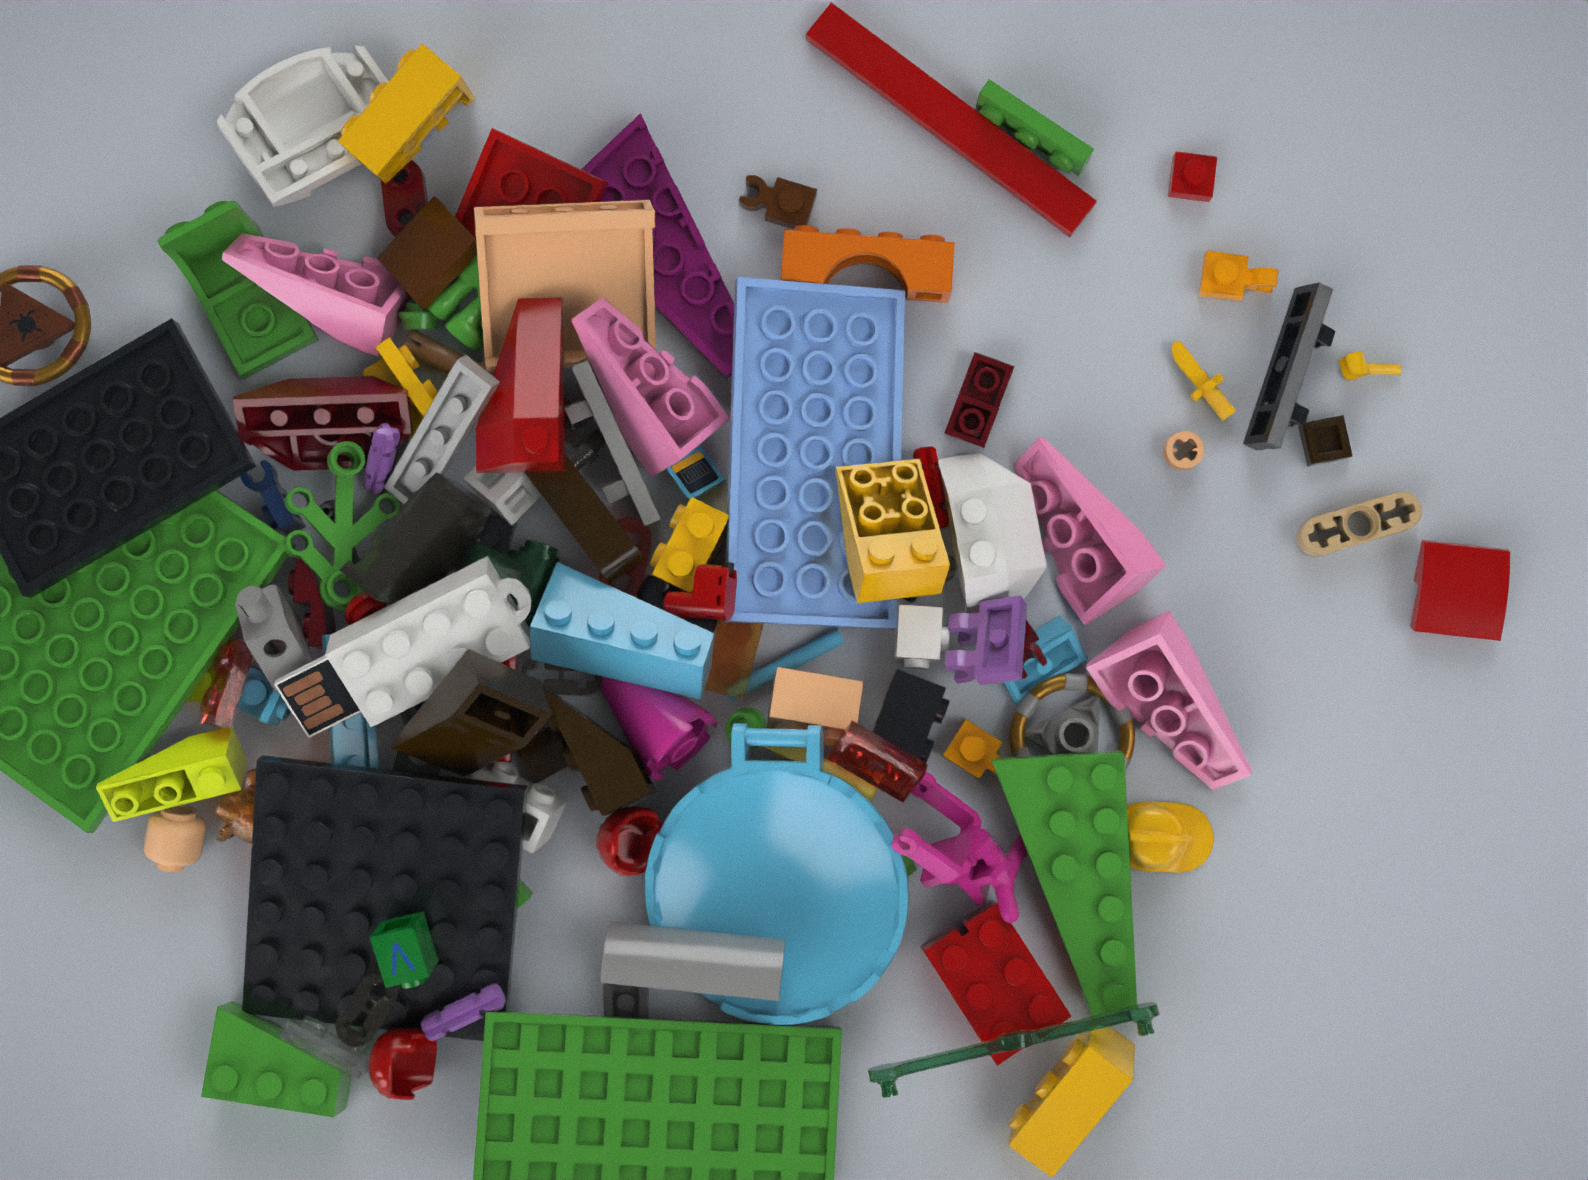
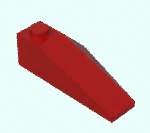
M562 297L518 298L493 377L500 381L480 415L476 426L477 473L565 471Z

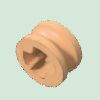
M1177 432L1168 438L1164 444V459L1169 466L1176 470L1191 469L1200 463L1203 458V441L1193 432ZM1175 441L1180 444L1189 441L1194 448L1189 451L1194 453L1191 461L1186 457L1180 461L1173 455L1177 451V449L1173 448Z

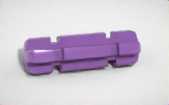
M388 423L380 424L379 429L373 433L372 445L370 446L365 468L366 473H364L362 480L364 489L372 490L373 494H381L383 492V488L390 477L389 473L392 471L397 451L396 446H398L400 439L399 430L390 427Z
M491 984L481 989L479 994L474 992L443 1007V1011L436 1010L426 1015L421 1022V1028L428 1040L435 1041L445 1036L448 1030L454 1032L483 1018V1014L486 1012H496L502 1009L506 1003V997L498 984Z

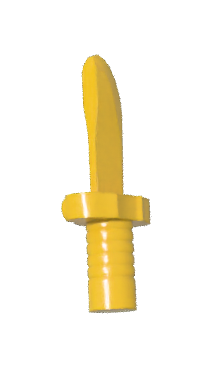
M1174 341L1171 350L1176 364L1198 388L1189 396L1194 402L1204 397L1220 419L1224 421L1236 410L1217 387L1224 381L1223 376L1218 373L1210 379L1182 342Z

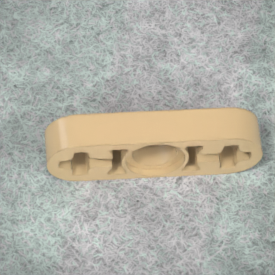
M1403 491L1392 493L1305 521L1297 531V544L1302 552L1309 556L1319 557L1414 527L1421 519L1422 507L1419 500L1411 493ZM1396 502L1399 507H1407L1409 514L1403 517V523L1400 517L1381 522L1379 514L1394 509ZM1352 513H1362L1368 518L1370 528L1365 536H1357L1350 531L1348 519ZM1314 525H1316L1318 531H1325L1337 526L1339 534L1323 540V548L1320 547L1318 542H1310L1309 534L1314 532ZM1340 537L1344 540V543L1340 542Z

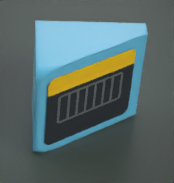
M701 446L693 449L680 461L666 468V471L688 502L691 497L699 500L725 481Z

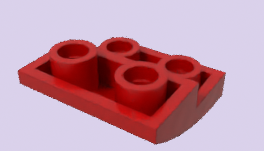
M1422 540L1414 576V582L1418 585L1410 627L1416 632L1501 641L1508 600L1510 551L1501 548Z

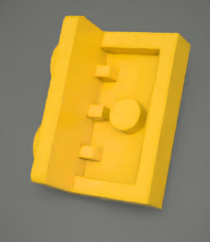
M389 337L375 346L383 358L367 367L363 374L365 376L377 377L408 390L413 432L408 439L411 440L438 391L430 379L421 383L413 370L420 365L407 346L403 345L398 349Z

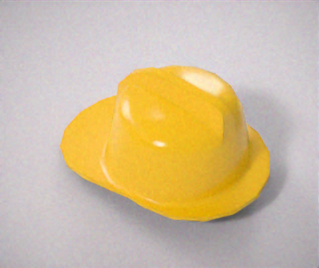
M1139 802L1127 806L1130 868L1148 872L1180 873L1192 871L1202 865L1211 854L1214 843L1212 825L1205 814L1194 806L1171 802Z

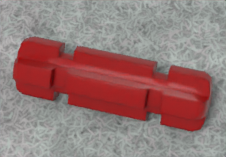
M933 446L921 447L914 450L913 459H920L939 528L944 529L949 525L947 509H943V504L946 501L940 469H936V465H938L937 452Z

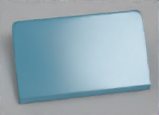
M1061 616L1053 618L1034 630L1039 638L1035 644L1041 648L1047 659V664L1042 666L1037 659L1030 658L1023 665L1028 677L1022 680L1001 682L1016 705L1026 692L1036 686V684L1052 676L1067 673L1088 660L1072 626Z

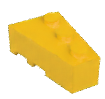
M423 43L416 50L411 49L402 56L398 62L396 74L388 83L382 82L373 90L369 97L370 104L360 116L355 114L344 124L341 130L342 136L338 140L352 156L385 184L422 150L420 143L434 127L441 132L449 124V120L445 116L459 102H462L467 107L475 99L463 78Z
M1091 1014L1052 1071H1048L1039 1081L1034 1091L1035 1094L1027 1105L1022 1103L1011 1116L1008 1122V1126L1011 1127L1008 1146L1052 1178L1134 1080L1135 1044L1100 1018H1093Z

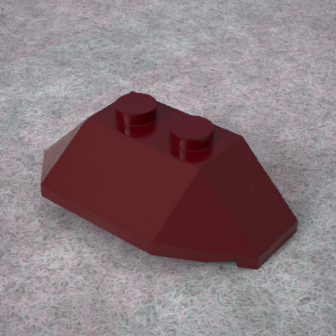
M374 376L286 379L236 395L232 399L238 434L243 442L250 446L254 445L264 454L293 471L330 470L327 465V456L332 448L344 441L354 442L362 448L365 454L363 468H366L373 433L379 429L380 424L388 423L390 427L399 430L400 439L396 448L413 432L408 390ZM338 455V465L344 469L350 468V459L345 455Z

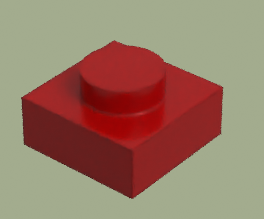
M1176 151L1172 157L1168 197L1210 202L1213 197L1217 157Z

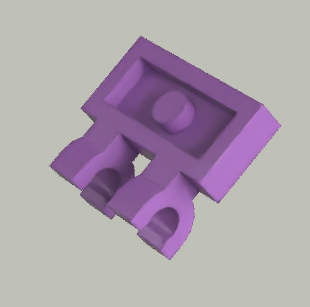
M1021 595L980 601L978 613L949 614L948 630L950 633H958V644L960 646H967L977 642L976 650L946 651L944 667L947 671L955 670L954 680L957 684L970 682L974 679L980 685L1022 680L1027 604Z

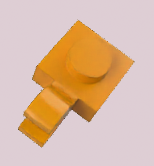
M1206 251L1203 258L1198 296L1241 301L1244 296V290L1272 293L1273 287H1277L1279 270L1266 267L1248 269L1249 256Z
M965 719L944 752L943 757L977 779H980L986 769L997 776L990 758H1003L996 754L1003 742Z

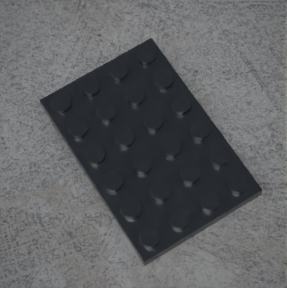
M172 318L0 418V553L22 596L27 598L36 596L257 467L178 322Z

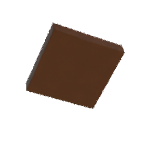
M434 196L378 255L377 259L415 302L426 310L477 256L476 238Z

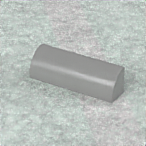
M610 922L604 943L600 983L779 1001L785 939Z

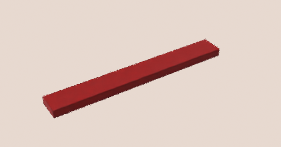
M832 2L806 33V40L1068 237L1072 236L1096 205L1097 200Z

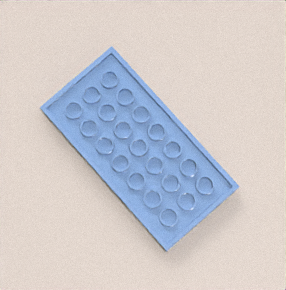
M737 277L734 298L727 504L729 519L726 534V562L735 564L734 570L737 571V587L733 617L731 620H724V622L897 629L898 599L857 603L847 565L836 467L901 461L905 290Z

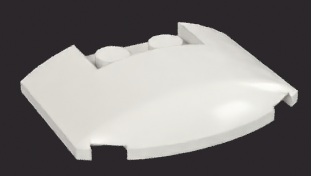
M354 46L355 54L331 53V47H326L285 59L264 70L244 85L234 95L235 103L230 108L225 119L222 114L218 117L216 121L218 128L273 207L310 197L312 190L362 164L338 142L342 136L341 130L353 115L358 114L360 116L370 104L369 97L373 90L380 83L389 82L364 46Z

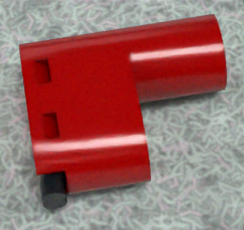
M725 562V565L699 564L695 570L693 592H668L664 599V611L679 618L731 620L735 610L737 571L734 570L735 564L731 562Z

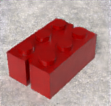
M992 899L960 920L968 932L961 936L959 931L952 925L920 947L990 1057L998 1066L1031 1044L1026 1037L1032 1032L1039 1039L1072 1016L1012 923L1003 920L998 902Z

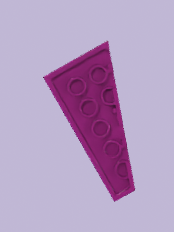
M640 113L581 170L609 182L601 202L650 200L655 210V228H652L655 309L728 380L732 376L734 302Z

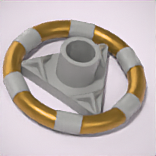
M1075 673L1052 676L1036 684V686L1026 692L1014 709L1009 731L1012 756H1032L1026 746L1025 736L1052 755L1098 752L1101 699L1108 705L1119 728V746L1117 751L1124 752L1126 770L1130 764L1135 746L1133 717L1127 706L1121 711L1113 707L1107 701L1092 676ZM1059 690L1087 691L1096 695L1026 729L1027 721L1040 701L1051 693Z

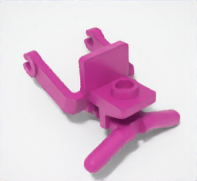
M920 771L917 778H911L908 787L910 792L916 797L923 799L958 825L961 829L960 834L929 844L920 838L915 831L903 828L901 835H894L891 844L892 848L897 853L908 856L923 867L920 881L926 888L942 883L946 885L958 883L960 888L967 892L975 905L979 906L986 904L991 884L995 889L1003 920L1008 923L1017 921L1019 910L1014 895V879L1017 877L1021 863L1028 854L1020 833L1005 856L1000 846L995 845V841L985 829H980L982 820L978 813L938 784L933 775Z

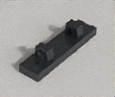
M1319 282L1294 289L1243 445L1254 450L1280 449L1288 426L1305 425L1309 409L1296 403L1313 349L1331 346L1336 332L1322 323L1333 292L1332 288Z

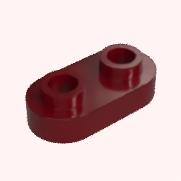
M413 160L406 164L387 184L381 180L385 222L394 238L407 225L400 223L401 216L405 213H411L414 218L428 203L425 176L418 164ZM399 173L408 174V179L404 183L399 184L395 182V178Z

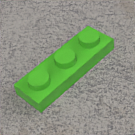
M988 79L979 92L976 108L980 110V114L996 126L1003 125L1015 133L1016 140L1029 149L1037 148L1048 155L1050 162L1059 170L1066 173L1072 171L1078 176L1088 164L1094 148L990 79Z

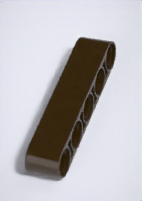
M566 454L565 471L525 472L610 584L645 558Z

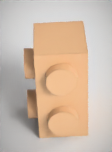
M777 667L773 680L766 726L770 729H807L808 725H822L825 745L842 746L844 742L851 743L857 731L863 681Z

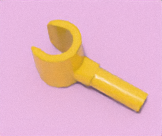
M1363 351L1347 354L1345 358L1339 359L1341 371L1346 380H1355L1374 374L1400 375L1402 371L1401 365L1367 364Z

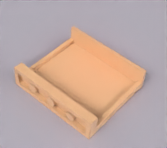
M650 200L474 207L485 368L488 373L495 371L518 298L562 297L564 368H571L572 364L585 358L588 359L571 319L602 297L639 327L643 332V339L656 349L652 228H655V210Z

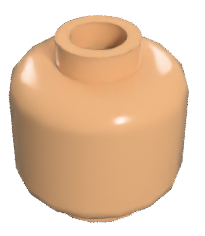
M179 805L157 811L149 817L143 852L148 859L157 863L158 869L166 872H180L184 869V866L194 864L200 859L203 851L206 823L202 817L197 815L198 811L195 808Z

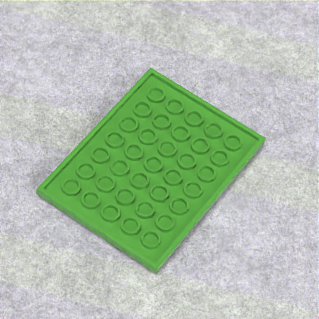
M216 490L32 598L22 596L0 553V771L86 833H94L108 814L96 789L97 783L148 757L240 626L235 607L238 594L248 586H258L261 589L267 587L289 555L285 552L283 546L285 536ZM291 541V546L294 549L297 544Z

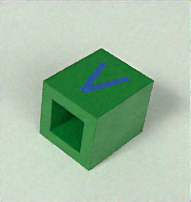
M424 912L381 921L370 937L385 988L400 984L404 989L419 986L428 980L439 961Z

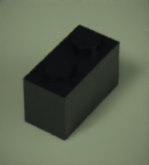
M897 669L893 675L864 752L910 770H915L918 763L926 765L934 745V740L928 738L933 722L942 723L950 700L943 698L946 688Z

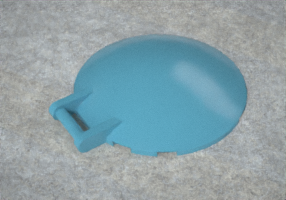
M734 723L731 734V768L707 778L694 787L675 805L656 835L649 854L645 876V901L650 926L785 939L779 1001L700 993L711 1002L720 1006L721 1011L740 1019L771 1025L800 1024L825 1018L849 1003L856 1002L881 978L896 954L905 930L908 916L909 887L903 856L892 848L891 844L894 834L873 804L844 780L823 771L824 733L822 725H808L807 729L749 728L747 723ZM749 746L806 747V761L749 760Z

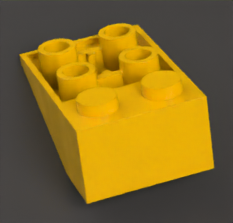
M920 459L836 467L847 565L857 603L941 594L950 563Z

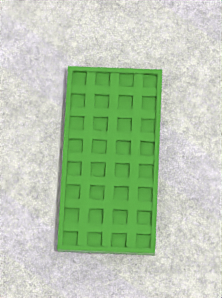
M515 1011L486 1012L473 1180H834L842 1028Z

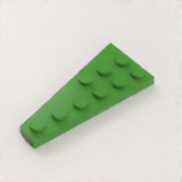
M1107 751L990 758L1093 1018L1138 1016L1124 752Z

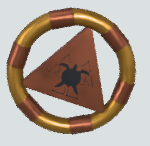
M20 265L0 272V381L14 386H38L61 377L77 364L87 348L91 334L89 304L79 286L63 273L42 265ZM19 282H45L56 287L63 293L71 307L75 322L11 285ZM74 330L72 338L60 357L51 364L39 369H12L7 367L36 350L48 348L56 339Z

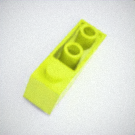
M233 726L189 736L97 783L96 789L112 821L116 822L239 791L242 789L247 758Z

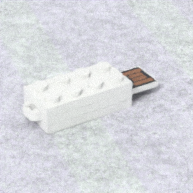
M487 556L331 634L324 656L276 679L274 686L308 738L360 712L370 727H373L427 700L468 649L499 663L529 649L530 628L525 622L531 609L529 590L517 579H501ZM510 594L516 598L518 605L515 604Z

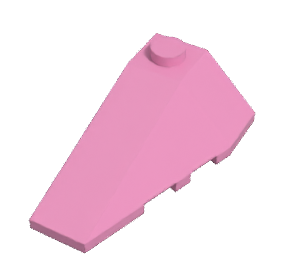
M241 233L222 255L224 262L337 341L350 345L361 352L370 353L378 357L380 353L375 346L389 337L393 338L401 318H398V312H404L406 303H408L410 298L407 291L376 258L364 256L363 263L338 259V251L323 249V254L301 252L295 243Z
M603 297L571 319L625 442L651 477L680 461L730 419L708 387L695 375L690 378L673 365L675 360L673 356L666 350L659 353L643 339L642 330Z
M1170 611L1133 627L1087 664L1086 669L1107 701L1119 711L1127 706L1132 717L1141 724L1140 729L1150 738L1153 735L1156 736L1174 752L1173 757L1212 790L1251 775L1252 769L1191 643Z

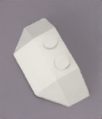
M979 452L938 459L937 467L940 469L946 501L945 508L949 517V530L965 613H978L980 601L1020 595L1025 599L1047 568L1031 483Z

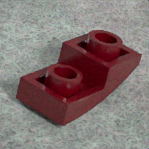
M974 352L944 433L984 448L1014 366Z
M296 559L295 569H292L289 573L288 590L290 595H293V602L303 606H310V613H305L303 619V635L308 639V646L323 649L322 635L336 632L334 611L323 602L320 596L319 586L321 580L302 559Z

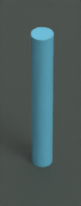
M838 628L724 686L723 689L730 702H733L773 681L777 667L796 669L844 644V639Z

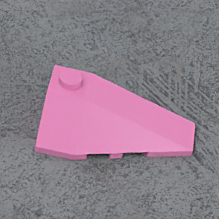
M1044 437L1038 438L1015 462L1014 468L1017 476L1031 483L1036 514L1046 537L1041 539L1046 553H1052L1059 575L1055 577L1059 590L1084 625L1089 624L1139 592L1167 566L1144 534Z

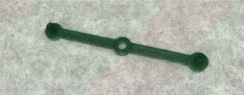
M1156 1002L1141 1003L1124 1009L1036 1030L1012 1031L997 1036L998 1039L901 1062L878 1065L869 1068L868 1074L870 1082L880 1084L882 1098L891 1097V1094L896 1096L898 1095L895 1081H897V1078L908 1074L1005 1051L1019 1050L1034 1044L1130 1021L1137 1024L1139 1036H1145L1148 1033L1153 1034L1155 1032L1151 1020L1159 1015V1009Z

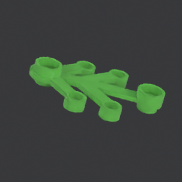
M350 441L338 443L327 456L328 468L335 475L334 522L314 502L313 494L309 489L295 487L285 497L287 510L292 514L302 515L333 548V565L312 546V537L304 530H294L288 534L283 542L284 550L291 557L301 558L321 580L319 592L323 602L330 608L340 611L346 610L354 596L364 592L363 581L382 563H387L396 558L399 553L397 540L392 536L384 535L377 538L371 544L370 553L352 567V549L383 521H388L395 517L400 511V502L393 494H381L374 499L371 509L353 524L354 475L364 467L365 454L359 445ZM338 455H345L350 459V468L344 469L338 465ZM293 495H303L307 501L306 507H296L292 502ZM381 500H387L391 503V514H385L380 510L379 503ZM298 536L305 541V549L303 551L293 549L291 546L292 537ZM380 542H386L390 545L392 550L390 556L380 554L378 550ZM336 582H343L347 586L348 593L345 597H340L334 592V584Z

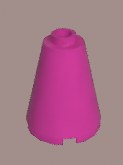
M602 676L603 683L600 690L645 772L653 780L666 778L661 771L669 766H672L677 771L687 764L710 740L711 736L706 732L709 725L714 728L718 725L716 718L710 712L686 696Z

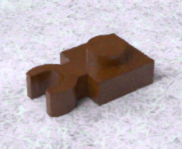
M747 175L746 186L756 188L759 194L755 198L740 196L739 205L743 209L756 211L765 208L767 209L765 221L793 230L795 226L808 225L817 197L816 188L779 177L776 179L774 188L766 185L762 178L756 175Z

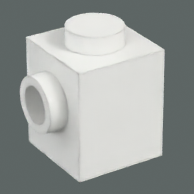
M898 606L894 660H904V668L929 669L930 662H938L940 660V653L948 651L949 630L948 627L942 626L943 607Z

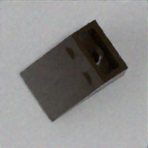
M468 649L391 743V748L465 777L525 747L552 716V712L541 680Z
M551 692L545 694L552 712V716L547 722L553 732L557 730L558 733H562L567 743L566 746L561 748L562 753L572 772L575 770L581 772L587 785L580 789L592 812L596 810L600 811L602 816L611 815L615 811L628 807L657 792L650 776L645 772L631 747L561 696Z

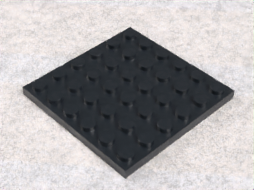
M265 755L258 758L256 763L242 1011L253 1015L390 1030L393 1027L419 1028L422 1030L421 1022L426 1015L436 1010L443 1011V1007L474 992L479 994L481 989L491 984H498L506 997L504 1007L498 1011H509L528 785ZM424 912L439 960L428 980L419 986L404 989L400 984L385 988L370 940L371 935L381 921ZM486 1013L483 1014V1018L454 1032L446 1031V1035L443 1037L484 1041Z

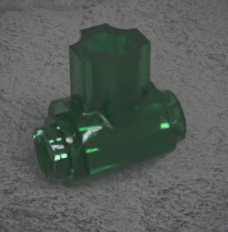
M526 539L524 547L519 546L518 551L510 549L508 554L474 544L471 552L465 558L462 569L488 556L501 579L512 578L521 581L529 590L531 596V609L525 619L530 628L557 562H560V559L557 558L559 550ZM510 594L515 604L518 605L516 598Z

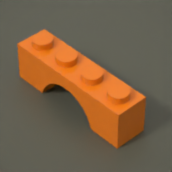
M799 225L795 226L794 230H784L780 280L828 284L838 272L847 267L869 264L883 268L892 274L901 285L902 290H905L906 300L948 303L952 292L955 242H946L945 238L939 235H923L920 237V240L905 239L902 234L897 232H880L878 236L861 235L860 231L849 228L838 229L836 233L819 232V229L813 226Z

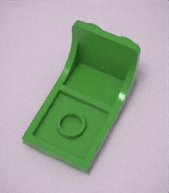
M219 201L207 207L204 214L190 222L183 221L170 226L166 230L165 235L160 237L157 242L160 248L175 262L186 277L238 375L245 380L318 341L319 338L309 320L222 260L223 252L241 233L264 237L258 224L236 201Z

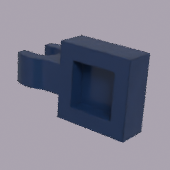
M266 460L260 462L265 471V476L260 482H254L253 477L248 472L240 476L242 483L247 488L261 494L266 505L261 507L262 513L273 529L279 527L280 530L290 534L294 530H301L306 527L300 515L292 514L287 510L285 497L288 493L280 485L277 471L271 463Z

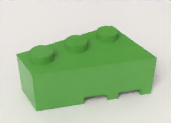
M234 1001L217 1006L201 1097L327 1117H335L346 1109L354 1066L352 1063L306 1039L302 1040L281 1029L280 1025L270 1020L266 1021L256 1015L242 1011V1005Z

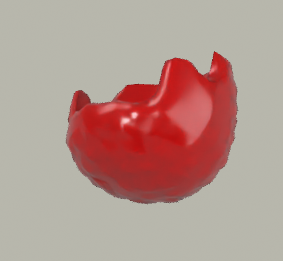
M639 806L625 807L612 813L600 825L596 847L602 861L610 870L622 876L639 875L646 872L654 839L663 825L657 813Z
M393 1027L379 1036L372 1047L368 1062L370 1080L379 1094L388 1099L413 1100L415 1094L412 1092L431 1085L437 1058L436 1040H428L423 1030L419 1028Z

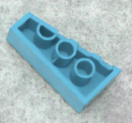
M559 562L556 563L530 625L531 660L701 700L712 666L714 633Z

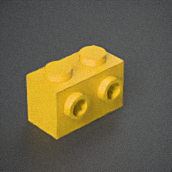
M693 497L690 498L687 506L679 504L669 524V527L673 528L674 531L667 545L660 542L650 561V565L655 567L652 573L653 577L670 584L681 592H693L696 567L699 564L711 565L727 533L729 515Z

